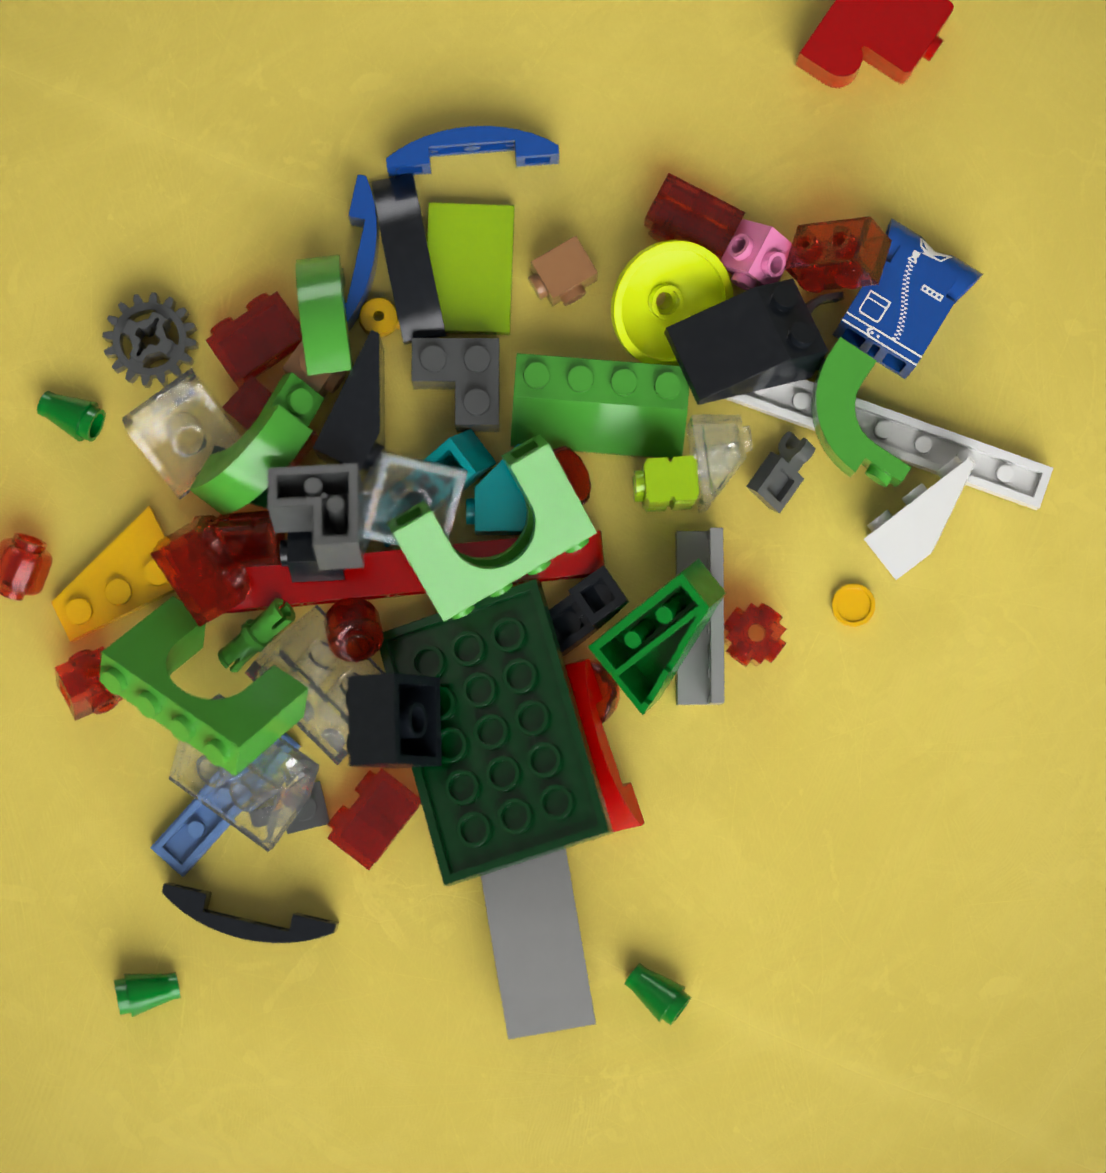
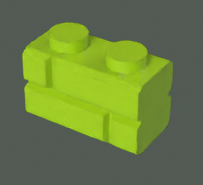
M693 455L675 456L672 461H669L667 457L647 458L642 470L634 471V502H642V508L646 512L666 511L667 506H670L671 510L691 509L699 496L697 459Z

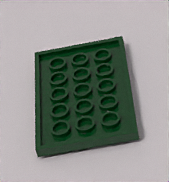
M537 579L511 587L500 596H488L475 603V608L462 618L455 620L450 618L443 622L439 613L375 635L386 673L440 678L442 766L414 767L412 771L444 886H452L614 833L542 584Z

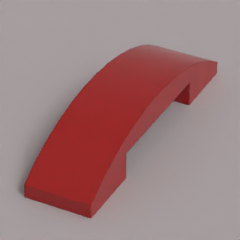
M590 659L566 664L565 667L613 832L642 826L645 822L632 783L622 784L596 704L602 701L603 698Z

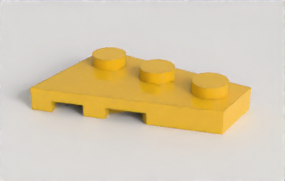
M148 506L51 601L71 642L189 585L152 507Z

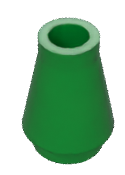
M46 391L37 406L38 415L47 418L79 442L84 439L90 442L94 441L100 434L105 422V411L98 408V404L95 401L58 395Z
M641 963L637 965L624 983L635 993L658 1022L663 1019L670 1026L680 1016L692 998L684 992L685 986L647 969Z
M176 972L169 974H124L125 978L114 980L120 1015L131 1013L132 1017L168 1001L181 998Z

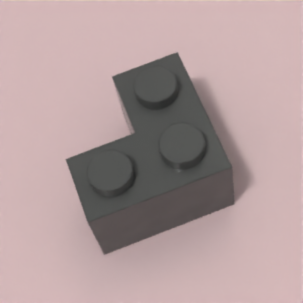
M412 338L413 388L455 389L456 432H464L472 429L473 432H499V338Z
M358 463L268 468V511L274 532L313 531V548L319 570L364 568L363 485Z

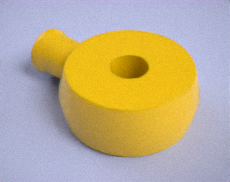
M377 297L363 304L359 312V324L366 334L369 335L370 331L373 330L379 333L380 337H386L394 332L395 329L401 330L396 306L393 302L386 298ZM377 314L384 316L381 321L374 320Z

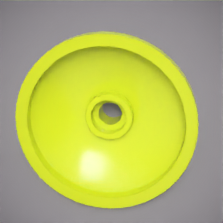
M666 240L648 246L627 263L619 275L613 290L611 319L619 342L631 356L642 363L679 366L664 334L665 329L734 297L730 276L723 263L715 254L696 243L686 240ZM664 292L665 301L657 306V297Z

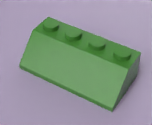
M517 353L510 447L523 444L540 434L549 443L552 450L650 458L667 457V459L682 456L688 411L689 385L680 366Z

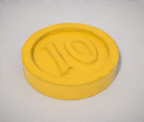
M847 584L837 590L833 596L831 603L833 615L838 622L845 626H861L867 623L874 614V596L863 585Z

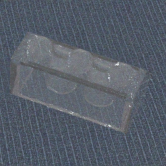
M316 605L268 643L245 674L254 682L275 665L308 687L304 717L296 725L338 765L349 756L346 749V739L349 734L348 709L345 703V694L348 689L347 676L382 674L385 672Z
M218 694L211 699H222L225 697ZM280 737L237 776H234L221 766L212 764L204 754L187 742L179 740L169 780L269 852L275 847L310 798L320 765Z

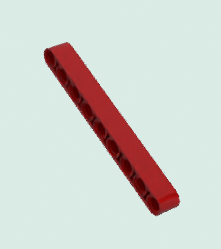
M596 530L597 533L589 537V542L580 550L572 553L563 552L551 559V564L542 572L535 575L526 574L513 581V585L522 584L534 579L547 582L586 578L601 566H605L601 531ZM518 538L451 545L465 555L490 557L507 550ZM402 549L364 553V568L345 569V580L292 582L289 567L281 566V561L217 569L221 613L265 610L276 598L283 599V604L279 607L280 609L286 602L291 607L427 594Z

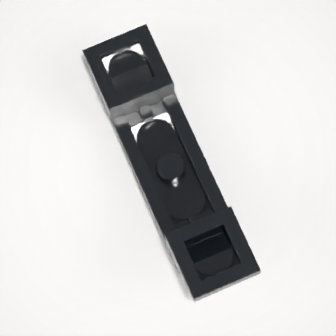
M411 173L373 181L371 183L403 343L404 345L412 343V338L446 336L414 175Z
M604 565L569 589L570 595L549 609L562 656L568 654L599 630L629 602Z
M170 882L163 884L162 893L186 915L211 929L240 939L266 943L303 942L335 933L339 922L296 912L292 916L290 928L280 927L208 910L212 892Z

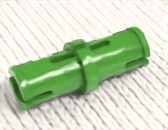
M276 598L257 618L247 620L241 626V632L219 650L218 658L221 664L227 669L232 662H235L230 667V671L238 672L256 653L266 651L272 646V639L295 620L296 615L293 608L286 602L279 609L283 604V599Z

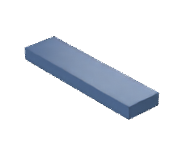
M285 733L237 776L222 768L150 848L177 873L185 877L301 746Z

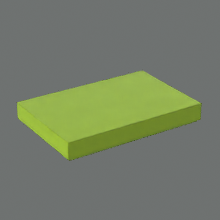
M429 202L427 245L446 333L510 335L514 205Z

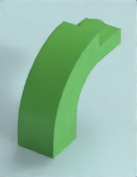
M340 255L296 260L297 297L307 375L352 370L353 361L344 297L345 277L343 267H341Z
M840 337L820 367L813 387L812 418L816 435L831 461L849 477L862 464L868 468L865 474L874 482L884 487H887L889 483L897 487L912 467L870 440L862 431L855 411L858 390L877 361Z
M294 373L284 374L251 427L232 446L208 457L189 490L222 515L235 512L249 504L268 488V468L287 467L312 433L308 426L325 398Z

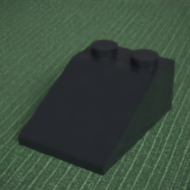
M794 279L754 287L667 327L664 331L697 405L812 378L828 352Z
M373 330L370 331L313 447L318 458L330 465L358 463L361 480L365 482L370 473L378 475L388 454L387 451H384V347L380 334Z

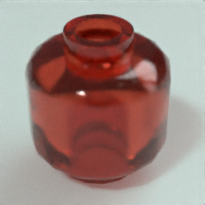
M15 533L13 538L1 540L0 594L2 596L22 601L25 595L33 596L42 592L53 563V557L46 550L47 544L44 541L24 533Z
M362 598L342 599L333 604L326 612L324 627L328 647L335 657L347 662H360L374 656L379 651L384 635L379 612L371 602Z

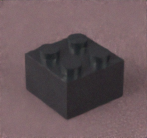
M401 673L347 676L348 689L345 694V703L348 709L349 734L346 739V749L349 754V766L376 768L442 766L439 677Z

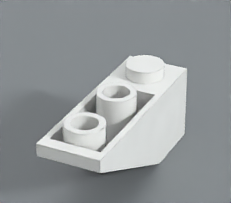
M956 456L936 471L941 478L929 489L921 483L902 498L903 502L907 505L894 516L887 509L867 525L872 533L865 537L864 540L895 580L933 552L976 464L971 457L961 462Z

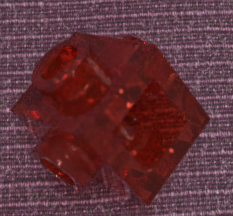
M750 603L744 611L737 606L724 623V629L728 631L724 637V644L728 646L725 652L745 667L749 663L757 667L764 659L772 663L786 644L780 638L786 631V628L779 624L783 617L764 603H761L759 607ZM757 625L763 629L764 637L761 641L755 642L749 638L748 630L751 626Z
M103 646L93 651L90 649L79 651L72 655L68 662L54 667L57 687L75 721L92 713L97 715L104 714L115 708L118 702L123 700L120 695L111 693L100 682L101 654L105 650Z

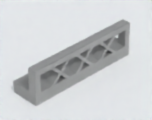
M709 528L708 531H677L675 533L676 576L699 558L724 589L723 528ZM724 597L676 672V705H721L725 703Z

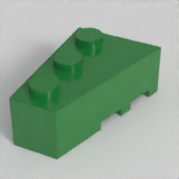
M698 558L588 646L590 651L642 715L661 698L726 592Z

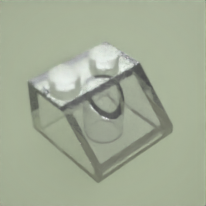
M192 368L122 418L130 438L179 499L191 492L189 490L211 454L229 448L242 437L218 401Z

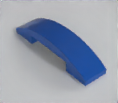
M469 126L444 130L417 139L387 157L386 164L389 177L411 173L413 175L431 174L430 157L515 151L516 167L559 164V145L541 136L518 129L497 126Z
M359 174L357 175L348 215L352 226L363 228L347 303H345L348 332L358 319L359 312L369 296L376 273L379 252V225L372 191L367 177Z

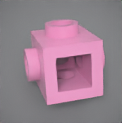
M742 219L721 262L726 270L733 275L731 282L747 291L757 286L778 282L796 246L774 227Z

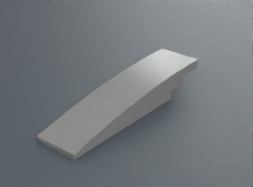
M566 849L481 876L508 1039L596 1024Z

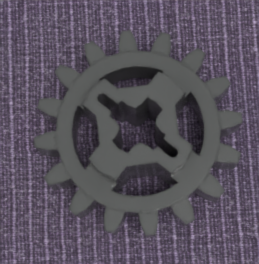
M152 292L149 302L144 303L141 297L136 294L133 298L134 306L131 308L122 302L118 304L120 311L123 313L119 318L108 316L107 320L114 326V330L103 332L102 337L106 341L113 343V346L105 349L104 353L108 358H118L112 365V368L117 373L128 369L125 379L129 383L133 384L140 376L142 385L145 388L151 387L154 378H157L165 387L168 386L167 375L173 373L179 379L183 377L182 371L179 368L182 363L193 365L194 361L187 352L188 350L198 349L199 344L196 340L189 338L188 335L195 333L197 328L194 323H183L189 316L185 308L174 312L176 302L173 298L169 297L163 304H160L159 296L157 293ZM152 313L148 319L139 322L133 321L141 315ZM172 321L178 330V345L170 340L168 334L172 327L170 325ZM155 334L160 340L157 346L153 344L146 346L142 342V338L145 335L152 337ZM124 336L131 341L133 347L129 354L131 356L129 360L123 348ZM162 359L169 360L161 366L150 368L152 362Z

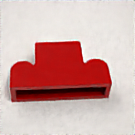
M835 0L800 51L795 65L824 85L831 88H843L855 79L864 60L895 82L904 84L922 58L930 62L944 40L938 34L948 21L954 5L949 0Z

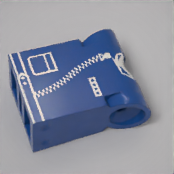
M891 219L883 237L874 268L832 335L838 339L840 337L875 359L879 364L906 379L917 366L952 306L982 277L983 273L955 256L935 252L922 236Z

